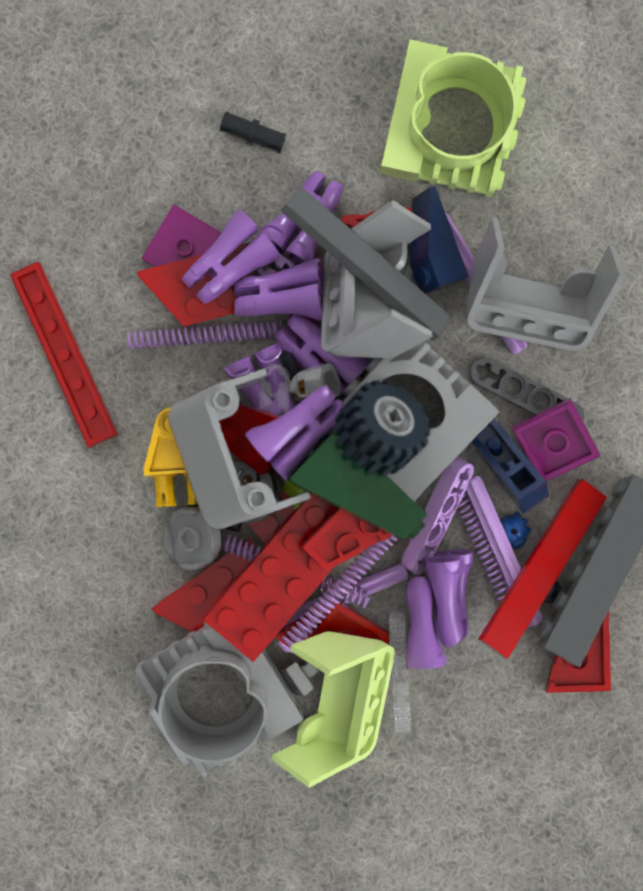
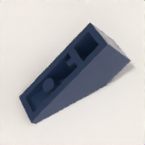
M431 186L412 199V213L431 224V230L411 242L410 266L418 288L425 294L452 286L469 277L436 186Z
M493 418L471 443L505 492L520 511L525 513L549 496L546 480L496 419Z

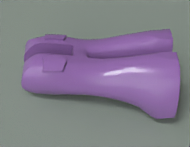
M316 170L306 180L302 188L333 213L341 198L344 186L333 180L322 197L319 196L318 193L325 183L326 175ZM283 213L264 226L258 233V235L261 232L264 233L282 255L286 250L288 258L297 264L315 259L319 244L303 230L300 231L288 247L299 227Z
M237 210L232 215L217 240L187 270L181 279L190 289L202 281L208 274L212 280L209 283L207 282L196 295L203 304L216 299L250 272L271 264L280 258L274 244L261 232L225 266H222V263L234 250L258 232L257 225L241 210Z
M315 258L292 268L268 275L243 277V279L235 282L234 294L238 297L234 301L235 314L238 316L297 314L315 320H322L324 270L320 258Z
M293 314L288 320V325L293 331L282 327L275 335L281 347L286 352L289 351L304 370L325 364L319 356L326 363H331L338 373L341 383V394L372 362L367 357H341L324 351L321 346L322 330L302 315Z
M279 343L253 355L260 370L265 369L267 372L265 379L272 393L273 401L269 399L261 382L240 389L254 409L261 408L270 411L273 415H278L282 412L286 414L297 406L290 392L285 369L279 360V356L283 353ZM250 356L224 368L230 379L256 372Z
M324 385L283 416L270 423L253 427L245 435L266 461H270L274 469L288 481L315 445L328 432L334 429L337 424L335 422L336 415L344 404L341 400L333 402L335 393L327 385Z
M468 549L440 551L435 553L434 556L424 559L437 605L436 634H438L442 645L446 647L456 645L469 635L466 586L468 574L473 566V552Z
M414 577L408 582L407 590H405L406 603H408L411 618L406 651V668L429 669L444 667L447 661L446 655L443 653L444 649L436 634L434 594L430 581L425 577Z

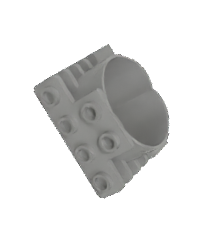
M425 342L394 358H375L365 368V372L368 374L362 382L356 378L343 391V395L346 397L343 401L345 405L358 389L366 383L370 384L374 380L381 382L388 377L398 374H410L425 379L439 393L444 405L443 422L437 428L430 429L427 446L397 473L393 475L389 473L387 475L413 501L423 493L500 412L473 385L468 384L462 379L460 374L456 370L454 371ZM334 429L328 432L330 436L334 433Z
M206 622L204 627L197 631L193 630L180 641L176 640L163 651L159 650L151 658L140 661L135 670L136 674L134 677L138 687L143 692L147 690L152 698L148 713L152 727L156 731L161 730L166 738L165 743L170 755L173 758L178 757L183 766L188 763L191 769L194 771L198 770L202 777L207 775L213 767L217 765L220 767L226 764V762L240 757L250 748L257 746L261 739L268 736L271 740L304 720L303 708L266 648L252 662ZM219 663L233 666L236 668V675L239 680L247 684L246 692L253 695L248 708L236 719L223 724L204 723L193 718L183 708L177 690L180 675L186 670L202 664Z

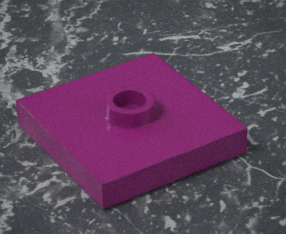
M173 204L141 259L156 267L202 255L213 245L222 232Z
M571 398L512 426V430L528 460L546 482L601 456Z

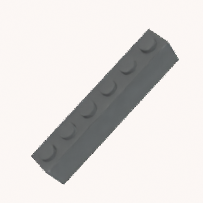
M636 475L625 477L624 480L621 478L615 484L611 493L614 498L610 506H606L598 516L597 523L600 525L594 535L591 534L582 547V551L585 554L580 563H575L567 576V580L570 582L565 592L561 591L557 595L552 605V608L555 609L549 621L545 620L537 634V637L540 638L537 646L577 667H580L643 545V479Z

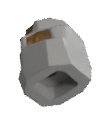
M326 363L298 372L291 381L290 392L296 401L301 402L318 388L327 385L335 393V397L341 394V383L334 366L331 363Z

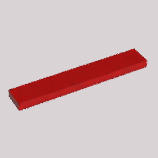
M36 262L10 274L87 447L91 448L118 436L116 427L42 264Z
M577 479L478 640L503 658L508 659L607 498L587 481Z

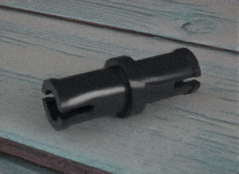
M228 111L224 113L220 125V132L244 139L248 145L253 146L255 143L279 154L286 137L284 132L281 133L260 125L259 120L253 119V121H249Z

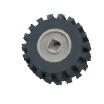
M374 380L370 384L362 385L339 410L340 412L335 418L337 424L334 427V433L339 436L336 441L339 447L344 448L345 452L343 454L347 459L351 458L355 462L353 465L359 469L364 467L366 473L372 475L377 472L379 476H387L389 473L393 475L402 470L429 442L427 439L430 436V428L427 426L429 419L427 415L423 414L424 408L421 403L418 404L415 401L416 397L411 392L409 394L405 392L404 387L400 385L393 386L390 381L385 380L381 383L379 380Z

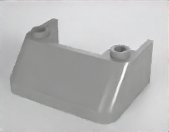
M392 200L351 228V230L400 271L407 262V244L431 230V224ZM326 251L321 346L324 351L341 357L394 358L432 338L431 330L392 309L388 311V303Z
M492 217L473 261L466 308L468 325L476 331L569 351L584 348L593 337L626 277L615 246L609 245L595 271L587 269L574 270L565 277L561 287L503 274L507 266L506 258L503 254L505 247L499 221L497 218Z
M265 369L209 387L176 402L169 411V425L204 522L211 528H226L311 498L309 492H305L276 502L269 486L261 482H252L241 486L219 421L232 416L237 411L240 402L237 390L260 383L267 376Z

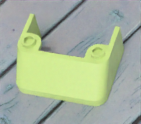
M327 631L291 645V652L325 674L318 713L304 719L299 724L296 743L274 753L272 760L308 788L361 761L374 749L378 738L395 655L394 648L382 640Z

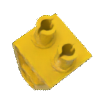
M171 407L166 408L158 414L143 469L144 476L151 475V478H154L155 507L176 506L174 477L178 473H183V476L187 478V504L196 505V498L169 425L168 414Z

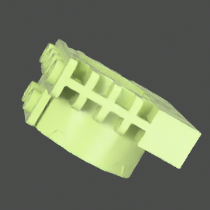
M410 39L380 174L417 182V179L428 181L432 185L441 184L448 186L450 189L459 188L466 190L467 193L477 192L491 198L495 190L500 191L505 176V171L500 170L502 159H508L510 150L514 149L518 136V130L513 128H515L517 119L521 118L525 105V98L522 97L526 78L521 77L523 67L518 65L515 68L504 66V62L497 61V64H495L489 58L475 53L458 52L450 54L447 53V47ZM447 89H464L474 93L484 101L491 113L493 131L489 144L481 153L469 156L448 154L437 149L424 138L421 133L431 121L428 102L433 95Z

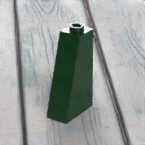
M335 433L288 480L295 487L309 492V494L398 540H405L407 537L412 540L425 527L422 520L428 514L388 476H379L377 472L372 475L366 473L364 467L359 469L353 465L355 462L351 458L347 459L343 454L345 452L344 448L339 447L336 441L339 436Z

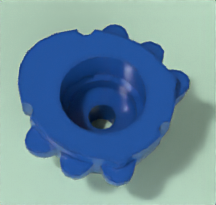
M520 512L500 518L512 549L517 550L523 547L527 540L526 536L531 532V528L526 526L528 520L521 518ZM512 529L516 530L515 534L511 533Z

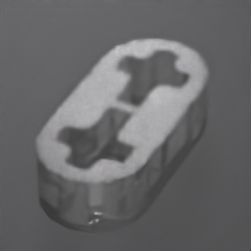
M271 364L265 368L267 375H271L273 369L279 370V375L285 376V381L279 383L278 393H272V382L266 381V377L260 382L259 409L265 410V408H270L272 397H278L277 406L284 411L283 414L278 415L281 417L289 412L290 374L283 365Z

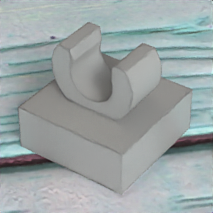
M307 661L301 665H298L296 662H287L279 668L294 694L298 696H305L314 689L308 679L320 671Z

